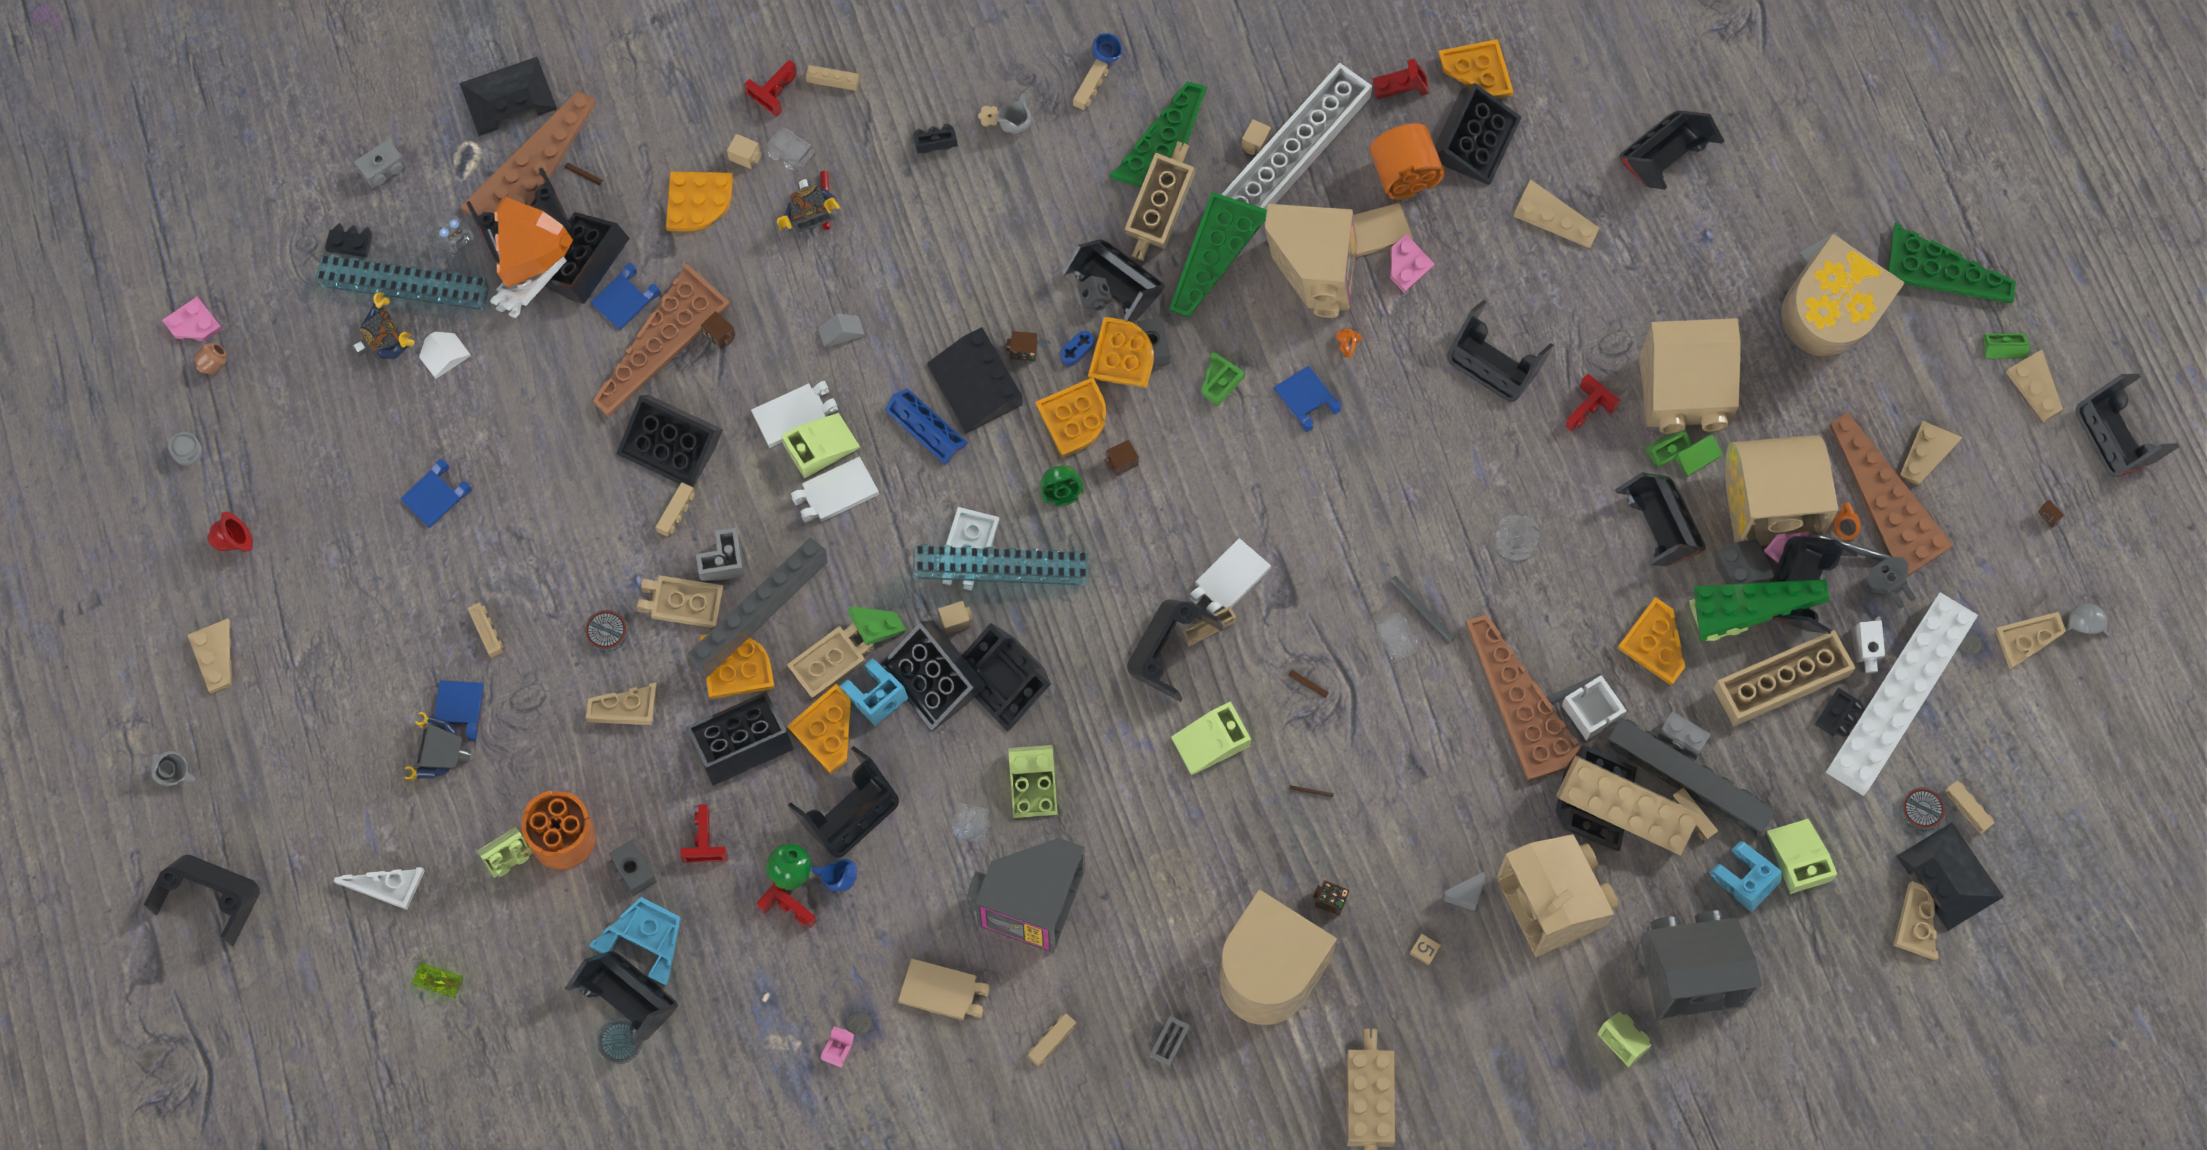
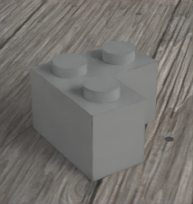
M737 528L716 530L715 536L718 551L696 554L701 582L707 583L745 577Z

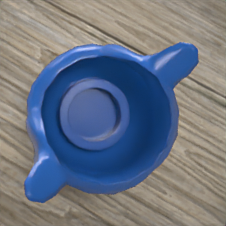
M841 859L835 863H829L825 867L812 868L813 873L821 876L824 886L832 891H847L854 885L857 879L858 871L856 864L849 859Z

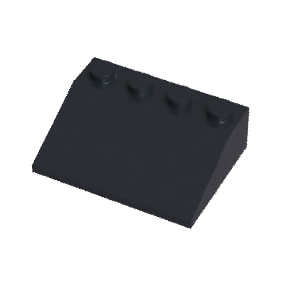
M1476 83L1462 88L1435 144L1441 164L1490 185L1522 117Z
M574 212L569 219L571 228L568 233L573 241L564 256L566 262L545 284V287L569 300L585 304L630 238L615 222Z
M983 327L964 335L927 363L928 368L966 433L1023 405L1021 392Z
M640 395L616 454L676 483L681 484L682 482L694 487L712 456L723 429L651 395Z
M933 620L919 622L880 664L904 686L908 696L907 701L931 731L936 730L972 701L986 686Z
M767 692L686 727L712 786L794 750L789 735Z

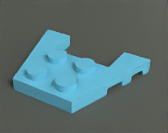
M640 897L614 924L608 926L603 931L604 933L596 940L594 939L589 944V947L602 954L611 951L618 938L621 937L658 956L648 974V978L667 987L681 917Z

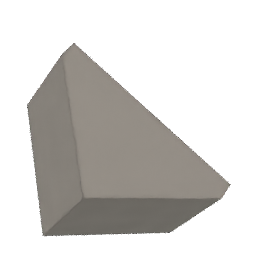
M837 313L818 328L824 348L865 337L859 316Z
M1484 872L1444 891L1442 896L1444 902L1475 911L1485 879Z

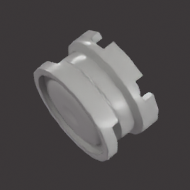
M180 432L171 438L168 449L178 464L189 466L199 461L202 456V446L193 434Z

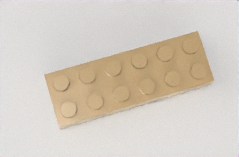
M1833 630L1831 634L1819 636L1724 677L1716 682L1713 689L1734 727L1850 677L1855 666L1836 631Z
M1576 755L1556 794L1559 799L1680 856L1700 818L1697 812Z

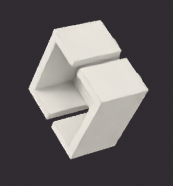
M1602 675L1586 684L1584 689L1581 687L1566 696L1562 703V707L1586 741L1601 733L1605 727L1607 729L1619 722L1626 713V709Z

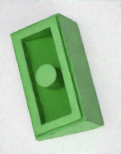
M2025 333L1983 334L1984 351L1987 359L2028 357L2030 344Z
M1686 429L1678 433L1667 434L1644 448L1655 466L1659 468L1674 460L1680 452L1692 446Z
M1710 434L1680 452L1676 456L1675 461L1688 477L1720 458L1722 452L1714 436Z

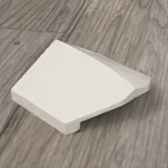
M434 332L425 338L419 357L434 378L437 379L471 355L455 333Z

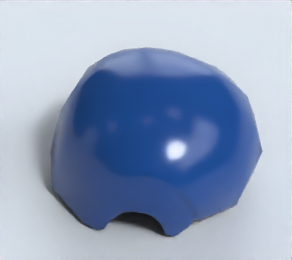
M1110 33L1099 34L1092 44L1093 56L1107 64L1117 61L1123 52L1121 42L1117 36Z

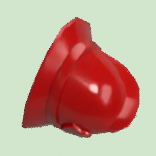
M222 512L221 520H218L209 528L210 531L207 535L208 543L218 551L237 549L244 552L251 551L253 539L249 529L236 515L230 512Z

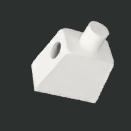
M1882 620L1860 622L1850 629L1856 662H1864L1866 673L1879 672L1878 660L1885 656Z

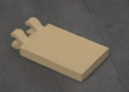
M1400 203L1354 215L1357 234L1356 257L1391 248L1405 234L1413 240Z
M660 575L658 581L642 579V592H653L651 601L638 600V612H652L651 619L709 628L717 626L724 589L723 585Z
M854 623L844 631L840 626L787 664L788 668L813 700L865 663L866 660L863 656L875 649L873 644L866 646L864 641L858 646L853 638L859 636L860 633Z
M911 958L898 1002L964 1021L966 1014L976 1018L982 1017L983 1006L972 1004L975 994L988 997L990 988L988 984L976 983L977 977L975 975Z

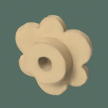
M983 106L981 108L978 118L984 127L997 125V107Z

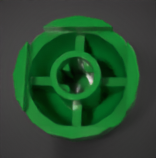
M1054 466L1043 474L1040 481L1041 496L1047 504L1052 502L1055 503V506H1066L1076 502L1078 495L1084 492L1080 475L1070 466Z
M792 843L782 844L776 847L769 855L765 867L766 875L779 888L786 890L797 889L809 878L811 871L810 856L799 845Z

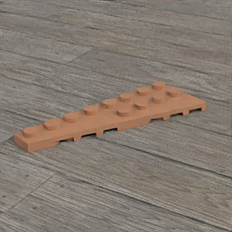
M577 91L466 201L471 202L477 215L479 216L487 212L494 213L503 197L511 198L529 206L535 205V192L538 188L545 185L539 168L543 167L550 180L596 105V100ZM465 202L461 206L462 212L471 215L469 208Z
M687 263L683 266V270L678 278H675L673 281V285L667 294H664L661 303L655 312H652L637 334V338L632 346L627 349L626 355L620 364L618 363L612 376L604 383L594 398V405L608 418L702 332L701 324L715 311L721 315L731 306L724 296Z
M1846 413L1833 421L1829 427L1839 448L1841 447L1846 458L1845 462L1848 468L1850 467L1855 478V484L1863 495L1862 499L1870 517L1882 537L1881 541L1886 546L1891 557H1903L1909 564L1907 577L1950 550L1953 544L1851 415Z
M1488 615L1467 620V629L1527 782L1563 771L1580 749L1576 738H1573L1566 728V724L1555 713L1551 703L1536 682H1533L1526 668L1520 664L1513 650L1505 643L1501 633Z

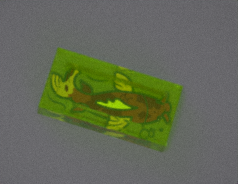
M420 962L412 984L456 999L464 978L463 976Z

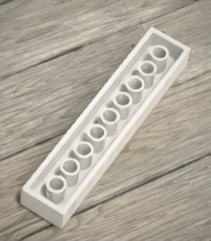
M1339 63L1221 195L1267 209L1268 204H1276L1370 99L1372 85Z
M1940 592L1830 764L1826 771L1827 774L1863 796L1867 793L1978 616L1976 613Z

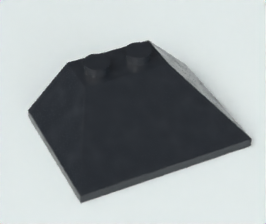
M538 57L459 83L479 136L498 130L496 121L535 108L537 116L557 109Z
M993 623L986 627L962 655L986 684L975 697L976 700L1007 732L1013 728L1051 685L1045 668L1016 638Z
M1582 745L1575 754L1633 783L1635 781L1636 767L1585 745ZM1573 757L1572 760L1569 762V764L1567 765V767L1564 769L1562 782H1563V780H1564V778H1565V776H1566V774H1567V772H1568V770H1569V767H1570V765H1571V763H1572L1574 757ZM1558 798L1556 813L1564 829L1615 851H1620L1625 829Z
M1950 823L1896 856L1907 873L1910 875L1915 872L1939 907L1935 913L1948 931L2004 897L1953 823Z

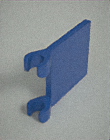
M628 263L622 272L591 301V304L619 330L650 301L660 295V290L655 284H651L643 294L628 281V279L637 274V269L632 263Z
M1309 366L1274 387V390L1296 416L1305 431L1313 428V421L1307 414L1324 403H1327L1333 414L1341 411V403L1332 396Z
M439 459L433 468L401 498L429 528L461 498L467 496L472 491L470 485L463 481L454 492L439 477L449 469V465L444 459Z
M440 680L434 717L445 720L448 723L468 724L466 736H468V740H476L484 684Z

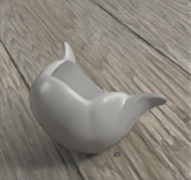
M1025 93L1021 94L1018 101L1009 102L999 109L996 121L999 122L1003 131L1019 134L1029 128L1031 116L1026 106Z
M2082 603L2077 605L2070 613L2068 624L2065 627L2066 631L2072 628L2087 634H2097L2103 631L2106 635L2110 636L2107 632L2108 617L2101 607L2092 603Z
M166 751L159 755H153L151 776L158 784L172 786L179 784L181 781H195V777L188 773L187 760L179 753Z

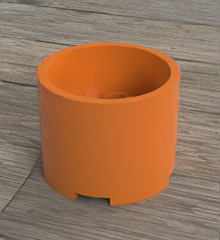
M1405 124L1390 129L1378 136L1369 147L1383 189L1391 199L1414 197V192L1421 191L1426 187L1430 190L1444 178L1445 173L1429 129L1423 124Z
M546 791L533 798L524 809L521 831L533 855L540 863L552 869L564 870L581 864L589 857L595 846L596 830L585 805L577 796L569 792ZM557 824L561 828L557 830L553 826Z

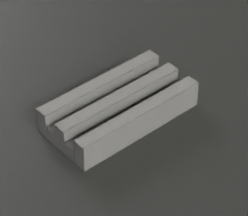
M1169 1016L1150 1054V1058L1156 1059L1158 1062L1170 1067L1190 1029V1025ZM1171 1024H1176L1161 1055H1158L1157 1052ZM1179 1028H1184L1169 1059H1166L1165 1056Z

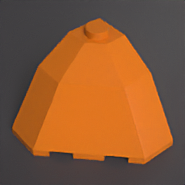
M503 197L494 212L495 221H498V234H495L496 251H499L500 263L496 264L497 274L507 287L547 271L565 256L573 241L565 227L544 211L511 198Z

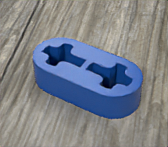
M1089 331L1079 332L1061 349L1060 358L1063 364L1074 366L1094 347L1092 333ZM1081 339H1088V344L1083 343L1081 345ZM1074 350H1076L1074 352V358H1066V353L1071 354Z

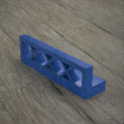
M908 388L893 394L884 409L944 464L949 463L955 452L966 447L968 443Z

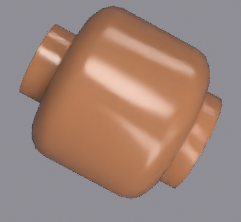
M216 343L205 344L194 356L197 370L203 374H216L227 362L224 348Z

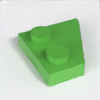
M1213 351L1211 353V362L1206 372V380L1201 390L1202 395L1219 406L1245 378V372Z
M853 606L848 610V614L866 646L903 635L906 631L896 612Z

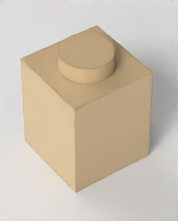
M1253 119L1242 138L1241 149L1250 155H1257L1268 143L1271 137V127Z
M738 134L735 135L727 149L730 161L752 169L754 163H758L761 157L759 143Z
M963 601L938 609L945 635L970 628V620L973 619L969 607L965 608Z

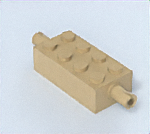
M1182 142L1176 143L1177 145L1171 158L1155 153L1124 229L1127 236L1138 240L1131 255V258L1135 260L1138 258V261H1144L1149 245L1162 249L1166 248L1195 176V168L1183 163L1189 146L1185 143L1183 145Z
M1364 1029V1049L1348 1050L1347 1146L1364 1147V1150H1378V1147H1393L1395 1143L1394 1051L1378 1050V1030L1372 1029L1370 1038V1029Z

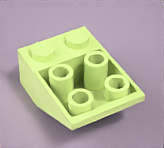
M839 413L799 425L781 435L783 446L804 479L860 448Z
M1231 701L1210 711L1171 736L1191 776L1249 748L1251 744V738Z
M1053 746L1008 748L1013 818L1058 815Z
M1809 819L1766 832L1790 894L1832 882L1836 877L1837 872L1830 854Z
M516 827L477 850L494 878L504 876L510 871L511 867L516 864H523L532 855L530 848Z

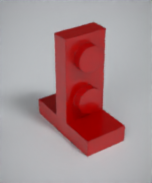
M1415 58L1407 60L1408 69L1373 78L1375 97L1377 99L1415 89L1419 91L1421 96L1429 94L1427 75Z
M788 60L763 87L748 79L744 84L746 94L777 117L782 112L781 102L776 97L782 93L783 88L788 83L793 82L797 74L795 64Z
M1589 374L1582 379L1580 388L1589 397L1568 417L1565 425L1571 432L1576 427L1580 428L1586 422V416L1590 412L1594 414L1601 405L1612 414L1620 403L1619 398Z
M699 804L698 812L694 813L695 825H698V833H695L694 841L695 847L698 848H681L682 862L728 861V852L725 846L710 847V810L707 804Z
M775 882L758 900V909L764 914L778 901V907L786 913L788 910L795 915L793 918L800 925L804 926L806 924L811 928L817 922L814 914L786 893V889L777 887Z

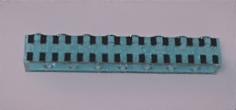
M321 255L316 274V280L320 287L374 295L379 292L384 293V296L479 310H484L489 291L487 280L479 275L471 277L464 276L458 272L450 274L443 273L437 269L429 271L422 270L416 266L408 268L395 263L387 265L374 260L366 262L357 258H340L337 255Z
M921 544L914 547L913 578L1086 586L1088 580V553H1082L1078 550L1061 552L1055 549L1050 551H1039L1038 549L1018 550L1016 548L996 549L994 547H985L983 549L972 546L959 548L952 547L951 545L936 547L929 544Z

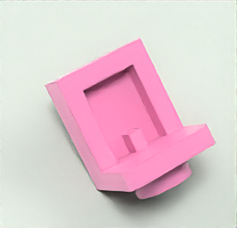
M834 1026L831 1031V1037L821 1054V1060L842 1068L852 1049L854 1034Z

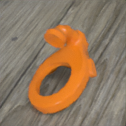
M1343 328L1336 334V338L1341 343L1339 350L1343 352L1344 357H1352L1356 349V342L1362 340V335L1350 328ZM1352 338V348L1349 352V342Z
M1848 502L1843 503L1840 512L1832 521L1834 524L1833 529L1839 539L1850 541L1859 535L1861 524L1852 506ZM1844 519H1850L1855 523V531L1852 535L1846 536L1840 531V523Z

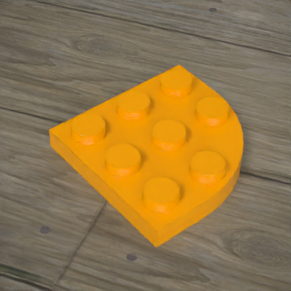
M670 171L666 230L699 231L712 226L713 222L721 216L723 217L731 203L733 173Z
M1104 317L1088 377H1093L1094 380L1147 388L1154 362L1153 346L1148 335L1130 321L1126 322L1123 319Z
M1093 377L1035 402L1062 458L1090 446L1099 437L1104 428L1106 405Z
M708 634L700 635V641L703 640ZM750 637L706 678L710 700L775 689L768 654L760 643H757Z

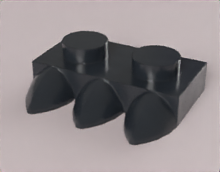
M945 124L941 131L934 126L930 127L927 133L922 129H917L913 135L917 154L958 147L955 130L949 124Z
M339 223L332 230H329L325 250L331 253L368 257L372 241L371 230L369 227H366L358 234L357 228L353 225L344 232L343 226Z
M1838 687L1814 725L1832 736L1835 734L1838 736H1849L1848 728L1843 723L1856 724L1857 720L1851 711L1864 712L1865 710L1858 699Z

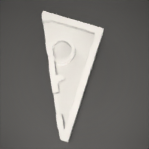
M418 867L414 870L402 871L398 869L391 872H369L366 875L353 876L350 874L335 877L334 882L407 910L425 870Z

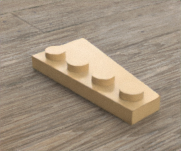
M1531 179L1513 216L1588 248H1591L1599 231L1598 226Z

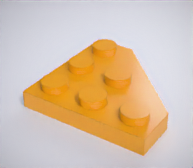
M1498 39L1438 51L1443 73L1467 86L1476 83L1497 99L1513 96L1514 91Z
M1655 597L1617 649L1671 686L1685 669L1680 648V638L1675 624L1674 609Z
M835 684L787 725V729L830 775L848 761L851 699Z

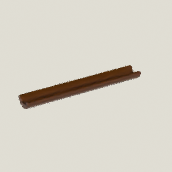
M570 163L565 165V168L598 185H601V182L604 181Z
M1293 670L1290 672L1289 676L1326 698L1329 692Z
M1290 785L1292 790L1329 797L1334 796V793Z

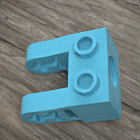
M872 658L864 665V668L879 684L870 693L863 694L848 679L839 687L850 697L851 703L874 726H877L905 702L908 696L904 686Z
M1739 841L1732 848V853L1738 860L1749 867L1751 871L1741 880L1724 866L1717 864L1709 874L1716 883L1732 894L1737 902L1752 913L1781 883V870L1746 843Z

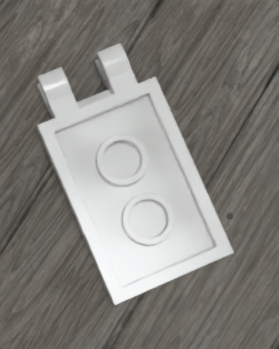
M562 257L547 271L511 287H507L502 282L496 289L498 294L493 296L490 302L495 305L499 303L496 310L500 312L512 309L509 316L516 318L520 314L521 305L527 306L563 266L566 259Z
M825 381L819 382L813 388H811L810 384H806L751 410L769 448L782 443L781 435L795 427L824 418L838 411L834 398L829 399L824 404L820 397L829 394Z
M860 456L802 483L803 490H796L791 493L795 506L807 500L811 507L800 511L804 523H808L817 517L823 522L879 495V491Z
M958 507L945 546V555L942 556L940 562L945 563L942 584L951 586L954 574L965 576L963 589L972 591L975 576H983V564H986L988 557L983 556V549H988L989 556L1000 517ZM950 547H956V555H950ZM961 548H966V556H961ZM972 548H977V556H972ZM950 563H955V571H950ZM961 563L966 564V572L961 571ZM972 564H977V572H972Z
M1239 538L1195 582L1198 588L1190 594V600L1196 605L1206 595L1212 601L1206 610L1212 615L1229 606L1232 608L1271 569V565Z

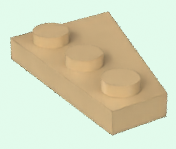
M2043 350L2038 351L2006 371V374L2043 422L2062 412L2063 408Z
M1922 421L1899 477L1919 486L1963 437Z
M2059 612L1997 627L1995 632L2011 670L2064 635L2066 629Z
M229 618L188 634L210 694L232 686L230 660L231 621Z
M651 683L648 687L639 689L637 687L630 688L629 691L619 694L610 693L589 698L586 722L653 725L657 683Z
M1913 881L1908 884L1893 946L1932 960H1937L1938 951H1936L1935 944L1937 934L1936 930H1934L1933 916H1935L1934 899L1924 885Z

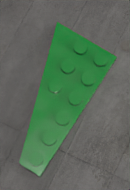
M1187 81L1174 96L1169 106L1161 112L1156 122L1152 123L1134 145L1133 150L1128 156L1124 157L1119 167L1111 173L1110 179L1142 187L1155 153L1171 158L1177 142H1182V145L1184 143L1188 145L1207 87Z
M1211 192L1169 308L1171 312L1191 317L1266 221L1267 209Z
M1895 222L1888 272L1905 282L1904 285L2012 304L2016 281L1994 270L1989 271L1979 266L1980 263L1973 260L1971 262L1961 257V254L1933 240L1928 241L1914 231L1910 232L1901 228L1902 225Z
M1827 580L1694 586L1700 642L1707 640V637L1718 634V636L1724 635L1726 631L1734 628L1743 629L1772 620L1773 616L1779 614L1783 616L1791 614L1792 610L1798 608L1807 609L1829 602Z

